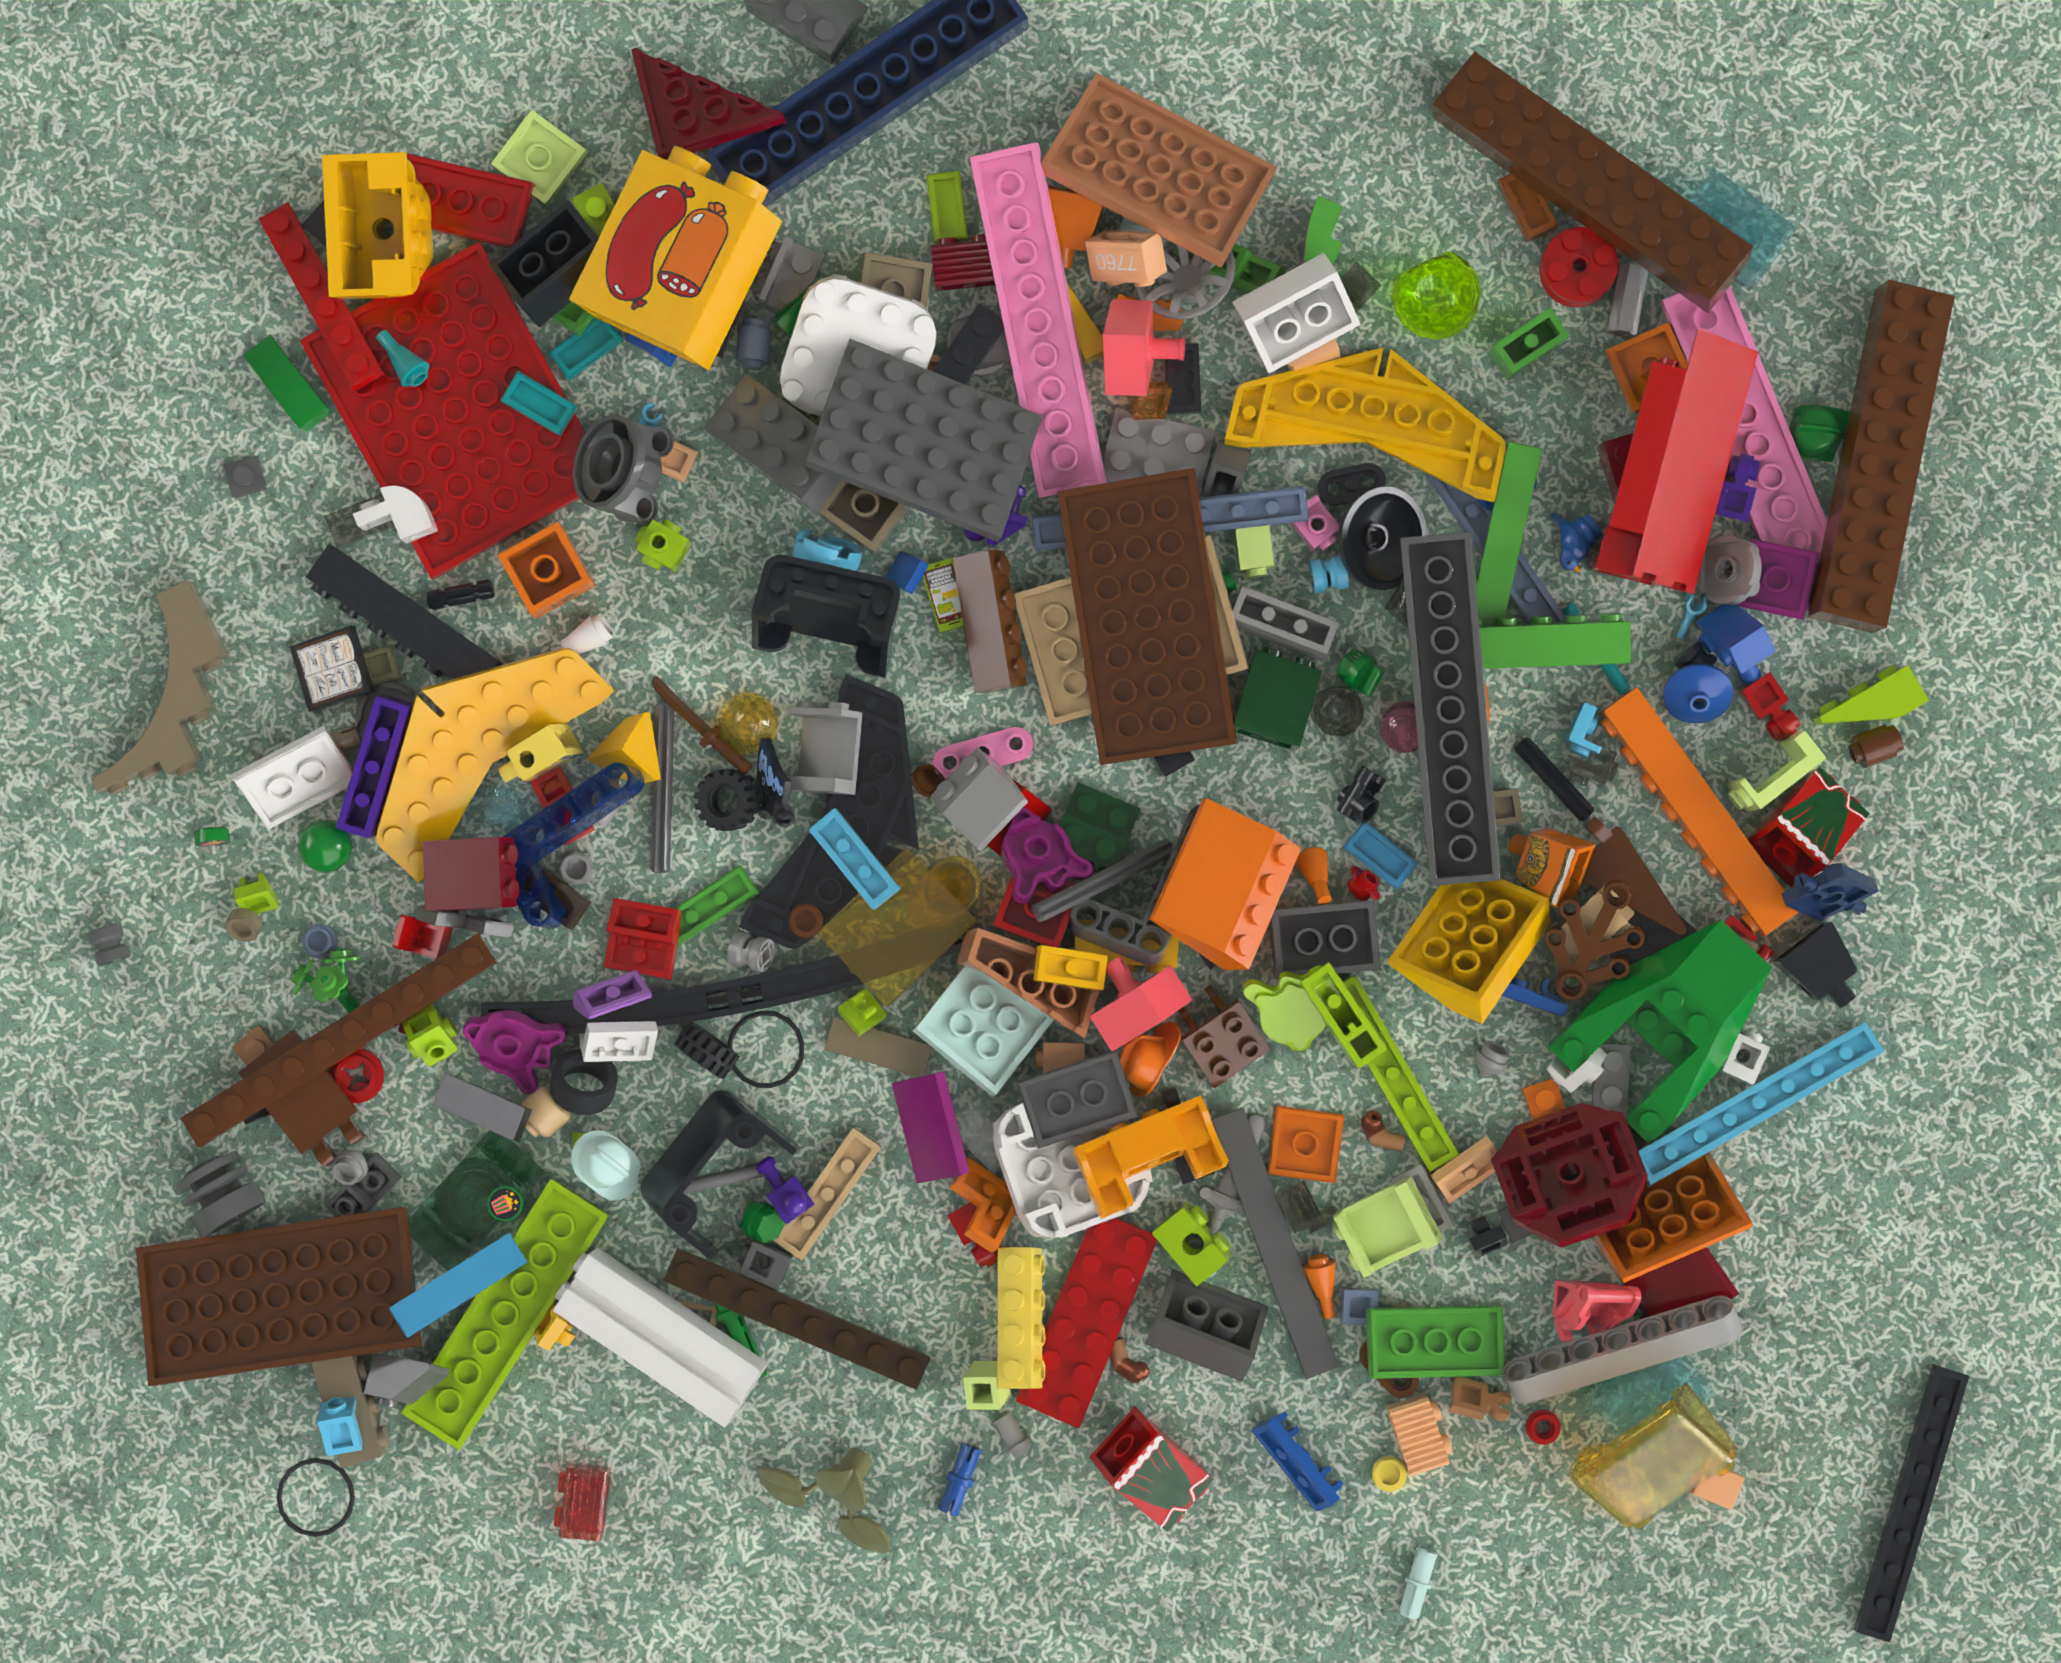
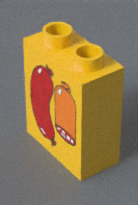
M674 146L668 159L665 160L642 149L569 300L596 319L709 371L782 221L762 205L768 189L758 182L740 173L731 171L725 184L722 185L706 178L711 164L690 151Z

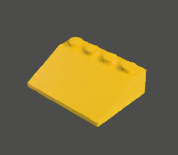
M1504 879L1440 885L1388 959V964L1451 1011L1483 1024L1551 923L1549 898Z

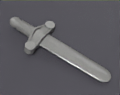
M1254 1114L1248 1118L1258 1145L1266 1122L1264 1117ZM1228 1167L1217 1191L1207 1186H1202L1199 1189L1200 1197L1214 1206L1207 1222V1227L1213 1234L1217 1232V1229H1220L1226 1212L1245 1215L1240 1201L1236 1200L1237 1192Z

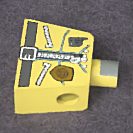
M568 723L549 724L508 750L507 755L511 761L499 767L498 770L507 785H511L519 779H522L524 782L532 781L584 754V751ZM531 754H533V756H534V763H533V764H532V762H531V760H530V758H529V756H530Z

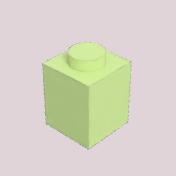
M1270 526L1235 529L1233 534L1238 572H1246L1247 578L1267 576V570L1273 569L1275 566Z
M974 1361L963 1376L967 1410H1000L1011 1394V1389L997 1388V1361Z

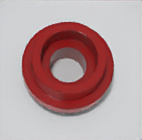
M1541 1409L1529 1415L1526 1420L1525 1429L1528 1437L1533 1442L1547 1445L1558 1438L1561 1426L1559 1419L1554 1413ZM1547 1421L1549 1424L1548 1431L1539 1433L1536 1428L1538 1422Z

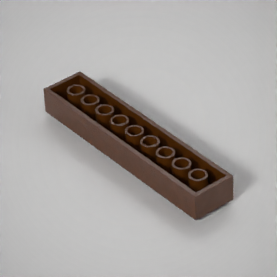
M1475 51L1432 104L1433 118L1445 128L1707 313H1709L1751 260L1753 250L1751 244Z
M1890 279L1875 289L1808 618L1869 633H1875L1887 628L1955 298L1953 295Z

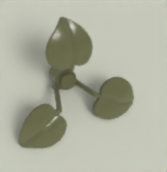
M850 1448L839 1465L833 1464L831 1468L819 1469L815 1474L816 1481L808 1487H803L801 1481L796 1476L785 1470L757 1466L755 1468L758 1478L766 1490L777 1500L789 1506H803L806 1502L804 1495H809L819 1487L825 1494L833 1497L834 1500L847 1508V1516H840L837 1523L840 1531L848 1540L868 1551L877 1553H890L892 1551L890 1549V1540L884 1529L872 1519L856 1515L855 1511H862L866 1506V1495L862 1480L873 1464L872 1459L864 1451Z

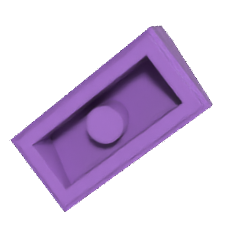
M634 970L574 991L573 1006L583 1016L592 1019L652 998V993L638 971Z

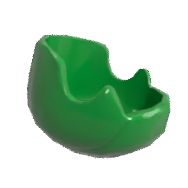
M331 820L312 822L302 831L298 843L303 862L311 869L321 873L338 871L348 862L352 851V842L347 831L336 828L337 824Z

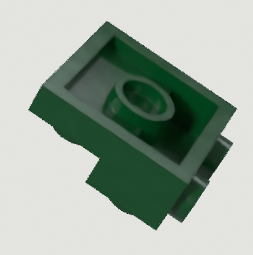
M1078 782L1059 826L1068 836L1074 852L1079 857L1089 861L1093 866V871L1099 872L1119 862L1141 808Z

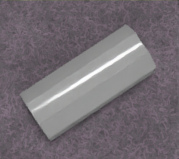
M1620 263L1618 265L1606 328L1607 333L1622 337H1636L1648 271L1642 266L1632 263Z

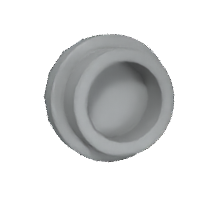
M1485 1041L1483 1046H1479L1475 1052L1476 1065L1480 1070L1479 1075L1485 1078L1504 1071L1509 1064L1507 1060L1510 1055L1508 1050L1493 1041Z
M350 1150L341 1152L333 1161V1175L342 1184L353 1185L362 1181L367 1174L368 1165L360 1151Z

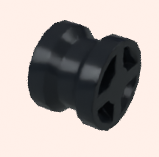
M1697 640L1675 662L1674 666L1677 669L1692 664H1709L1713 666L1718 658L1714 654H1707L1703 650V644Z

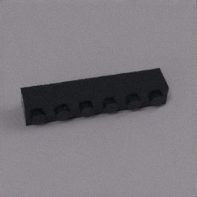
M330 543L306 575V578L314 583L310 589L326 600L331 595L342 602L339 606L340 610L355 620L359 615L370 622L367 626L369 630L382 639L388 634L397 640L395 648L411 659L415 654L426 661L423 667L439 678L444 673L451 679H456L503 664Z

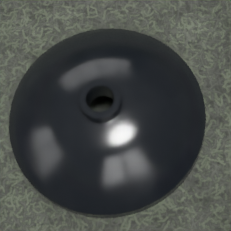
M1373 487L1360 493L1346 508L1338 531L1339 554L1348 574L1356 582L1370 589L1389 590L1404 584L1400 538L1428 535L1424 514L1418 503L1408 493L1395 487ZM1371 533L1372 541L1369 543V534Z

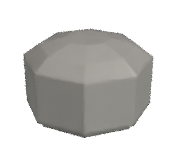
M580 852L564 856L559 867L563 880L575 886L590 882L595 871L591 857Z

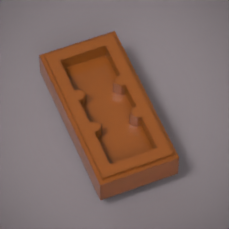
M1512 174L1498 179L1497 184L1526 243L1558 228L1559 225L1547 200Z

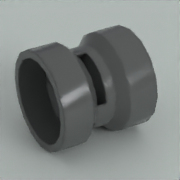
M121 923L101 927L87 933L89 943L94 945L95 949H99L94 956L97 966L113 963L115 959L122 958L123 960L131 956L129 947L125 944H120L124 933Z

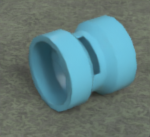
M1340 555L1333 556L1328 561H1322L1321 559L1309 560L1310 574L1313 573L1314 583H1312L1314 594L1323 593L1327 588L1334 587L1337 590L1349 588L1348 572L1341 561Z

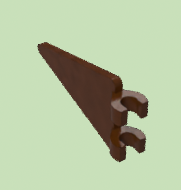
M1594 816L1585 827L1600 843L1593 849L1582 883L1599 891L1613 879L1625 881L1631 888V900L1628 906L1632 910L1680 936L1685 935L1687 932L1686 926L1622 828L1617 826L1610 831ZM1619 887L1612 889L1619 897L1624 894V891Z

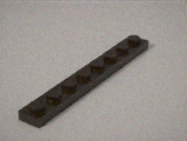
M678 1247L663 1278L664 1282L916 1390L931 1359L930 1356Z

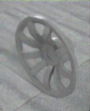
M1161 237V238H1162V244H1164L1165 242L1169 241V240H1167V239ZM1177 245L1180 257L1179 262H1176L1164 250L1166 266L1170 271L1156 279L1168 284L1156 287L1149 294H1147L1145 287H1136L1140 299L1152 300L1153 312L1169 319H1188L1204 314L1222 301L1233 283L1236 269L1232 250L1226 259V278L1208 275L1215 264L1207 260L1203 263V258L1196 254L1193 255V259H1190L1188 251ZM1209 285L1221 287L1208 302L1205 300V296L1209 291ZM1174 293L1170 310L1162 308L1154 302L1162 295ZM1182 301L1185 303H1198L1199 305L1195 309L1179 311Z

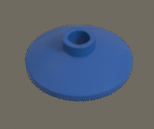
M1692 664L1677 670L1667 680L1663 690L1664 704L1668 712L1676 719L1687 723L1701 724L1720 717L1728 709L1733 698V687L1727 674L1709 664ZM1698 698L1704 699L1702 701H1695Z

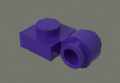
M1741 453L1740 456L1733 455L1728 475L1735 476V483L1724 480L1715 515L1748 522L1757 488L1745 486V484L1748 483V480L1756 481L1761 461L1754 460L1755 456Z

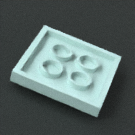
M963 966L913 1029V1032L993 1097L1002 1088L1054 1019L986 974Z

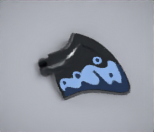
M761 738L756 785L759 787L756 795L761 796V802H757V807H760L758 815L765 820L771 818L780 827H789L795 820L793 809L788 804L792 781L785 774L779 763L771 738Z

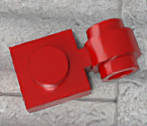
M1771 672L1739 692L1757 720L1767 715L1770 716L1769 722L1765 724V727L1775 741L1780 739L1786 740L1797 732L1796 728L1800 726V722L1790 709L1786 711L1781 710L1780 706L1788 702L1789 699Z
M970 1202L947 1215L964 1246L973 1241L964 1235L977 1209ZM975 1243L976 1247L971 1249L980 1268L985 1265L989 1268L998 1262V1249L991 1253Z

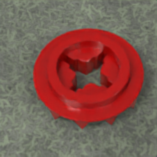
M360 1048L330 1067L329 1071L353 1103L369 1101L383 1088L385 1072L381 1060L369 1050ZM365 1063L362 1074L370 1082L359 1081L350 1089L353 1077L344 1069L357 1070L359 1066Z

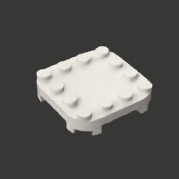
M833 274V276L820 279L812 286H809L803 297L800 311L781 364L780 383L783 396L799 409L821 416L850 338L927 369L936 340V328L932 316L922 303L913 298L909 300L847 279V276Z
M1024 1103L1014 1105L1004 1111L1000 1118L994 1122L993 1141L995 1152L1017 1216L1032 1236L1046 1239L1068 1236L1126 1213H1131L1142 1206L1141 1203L1147 1196L1149 1184L1152 1182L1151 1169L1125 1179L1134 1200L1131 1207L1100 1219L1086 1189L1087 1183L1073 1155L1074 1147L1108 1134V1130L1116 1124L1038 1149ZM1128 1119V1120H1125V1121H1122V1122H1127L1128 1125H1130L1129 1119Z

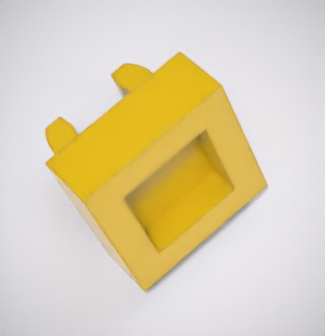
M555 1302L534 1333L537 1345L548 1351L556 1341L564 1346H569L576 1336L575 1333L571 1332L573 1325L553 1312L557 1305Z

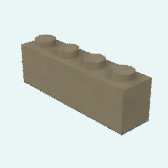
M360 1356L311 1363L322 1402L334 1397H355L357 1403L355 1415L363 1446L360 1451L338 1454L341 1469L382 1457L386 1454V1446L390 1445V1437L386 1426L379 1425L376 1413L380 1412L381 1408L380 1405L375 1404L377 1397L363 1394L370 1370L367 1360H361Z

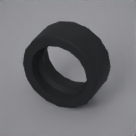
M581 1049L565 1052L557 1058L553 1066L549 1083L550 1094L555 1103L568 1112L577 1115H592L602 1112L610 1106L614 1098L618 1082L617 1069L612 1061L584 1062ZM572 1073H587L600 1080L603 1087L595 1091H581L569 1085L564 1077Z

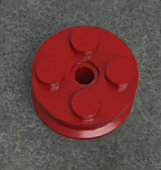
M1573 227L1566 229L1550 241L1541 257L1539 275L1542 286L1553 300L1564 306L1580 308L1592 305L1599 301L1612 286L1618 272V257L1612 245L1588 228ZM1573 264H1580L1583 267V271H1576L1573 268Z

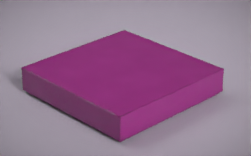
M1750 538V542L1758 546L1761 558L1760 589L1755 596L1748 597L1737 605L1743 608L1804 620L1819 552Z

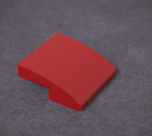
M614 898L607 926V932L610 933L603 967L627 973L637 970L643 976L672 981L678 948L681 910Z

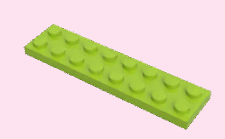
M551 1178L513 1237L528 1262L475 1296L433 1362V1365L449 1369L448 1376L412 1405L406 1404L401 1414L457 1450L462 1449L534 1336L535 1331L552 1304L557 1300L555 1296L565 1281H569L574 1273L572 1269L584 1252L587 1253L610 1214L554 1178Z

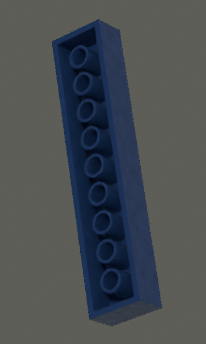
M932 0L772 108L774 111L779 110L783 113L786 123L720 144L706 153L708 162L723 184H725L730 172L734 171L767 188L768 193L762 203L766 207L1028 30V17L1016 0Z

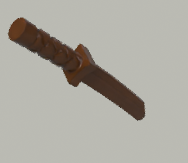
M653 677L651 684L655 691L703 736L699 745L703 748L709 744L712 745L743 775L747 774L753 765L731 747L730 744L724 741L719 735L722 729L718 725L710 728L659 677Z

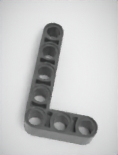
M1199 805L1193 807L1188 813L1144 919L1140 920L1087 899L1073 906L1071 911L1070 927L1075 936L1145 965H1155L1163 959L1173 935L1149 920ZM1081 914H1090L1095 919V922L1090 925H1083L1077 918ZM1113 927H1122L1126 930L1127 935L1123 938H1115L1110 934L1109 930ZM1145 940H1154L1158 943L1159 949L1147 951L1141 944Z

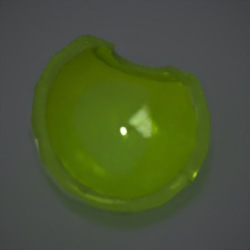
M1444 252L1399 273L1394 280L1392 301L1395 314L1406 329L1419 337L1439 340L1455 336L1469 326L1478 311L1482 292L1478 275L1469 262L1454 252Z

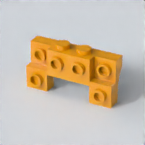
M1201 1095L1161 1112L1159 1109L1150 1110L1141 1115V1120L1128 1125L1127 1122H1121L1108 1130V1134L1074 1147L1073 1155L1087 1183L1086 1189L1100 1219L1133 1205L1134 1200L1125 1182V1179L1182 1155H1184L1195 1179L1227 1166L1229 1160L1218 1139Z

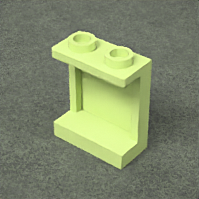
M1806 731L1795 733L1780 743L1792 760L1758 787L1753 789L1745 778L1730 781L1726 785L1731 791L1727 796L1738 810L1744 808L1746 812L1762 809L1826 759L1825 755Z
M1412 1175L1339 1209L1333 1216L1335 1220L1332 1222L1333 1229L1341 1241L1345 1240L1350 1250L1348 1253L1350 1263L1356 1272L1361 1271L1364 1278L1370 1276L1375 1270L1423 1248L1427 1250L1438 1245L1443 1238Z

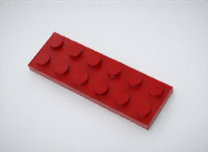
M1117 1217L1087 1228L1045 1329V1343L1042 1346L1045 1378L1042 1381V1388L1020 1389L1016 1402L1073 1427L1080 1428L1158 1240L1152 1232Z

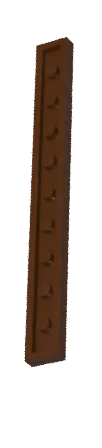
M477 933L180 1119L197 1147L205 1146L498 963L481 934Z

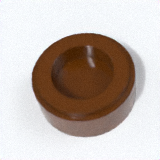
M800 904L789 915L790 929L795 935L802 938L816 936L824 924L822 912L812 904Z

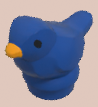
M1554 512L1550 515V518L1560 531V565L1567 571L1579 572L1581 560L1587 557L1590 546L1597 544V540L1603 537V534L1589 514L1582 518L1579 516L1575 522H1570L1562 519Z

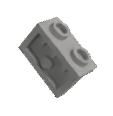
M785 236L782 244L777 242L770 256V262H773L769 274L764 273L758 283L756 292L760 294V303L774 310L781 311L816 280L825 255L796 244L792 238Z

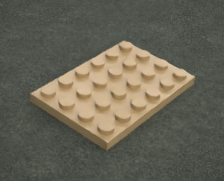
M1208 535L1206 536L1226 670L1227 675L1247 670L1249 667L1213 540ZM1071 577L1015 593L1017 611L1050 726L1092 715Z

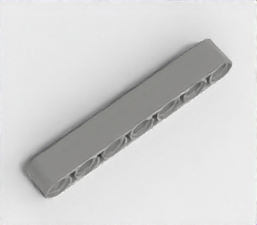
M1715 1296L1514 1358L1505 1364L1502 1369V1375L1518 1403H1532L1729 1343L1741 1335L1743 1325L1731 1299L1726 1296Z

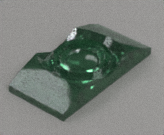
M489 1130L408 1219L410 1237L449 1271L465 1261L501 1222L494 1218L488 1210L487 1204L490 1194L501 1186H513L524 1197L546 1171L514 1141Z

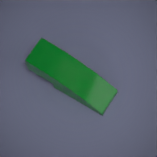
M271 335L267 336L244 355L265 386L297 427L304 433H307L332 413Z

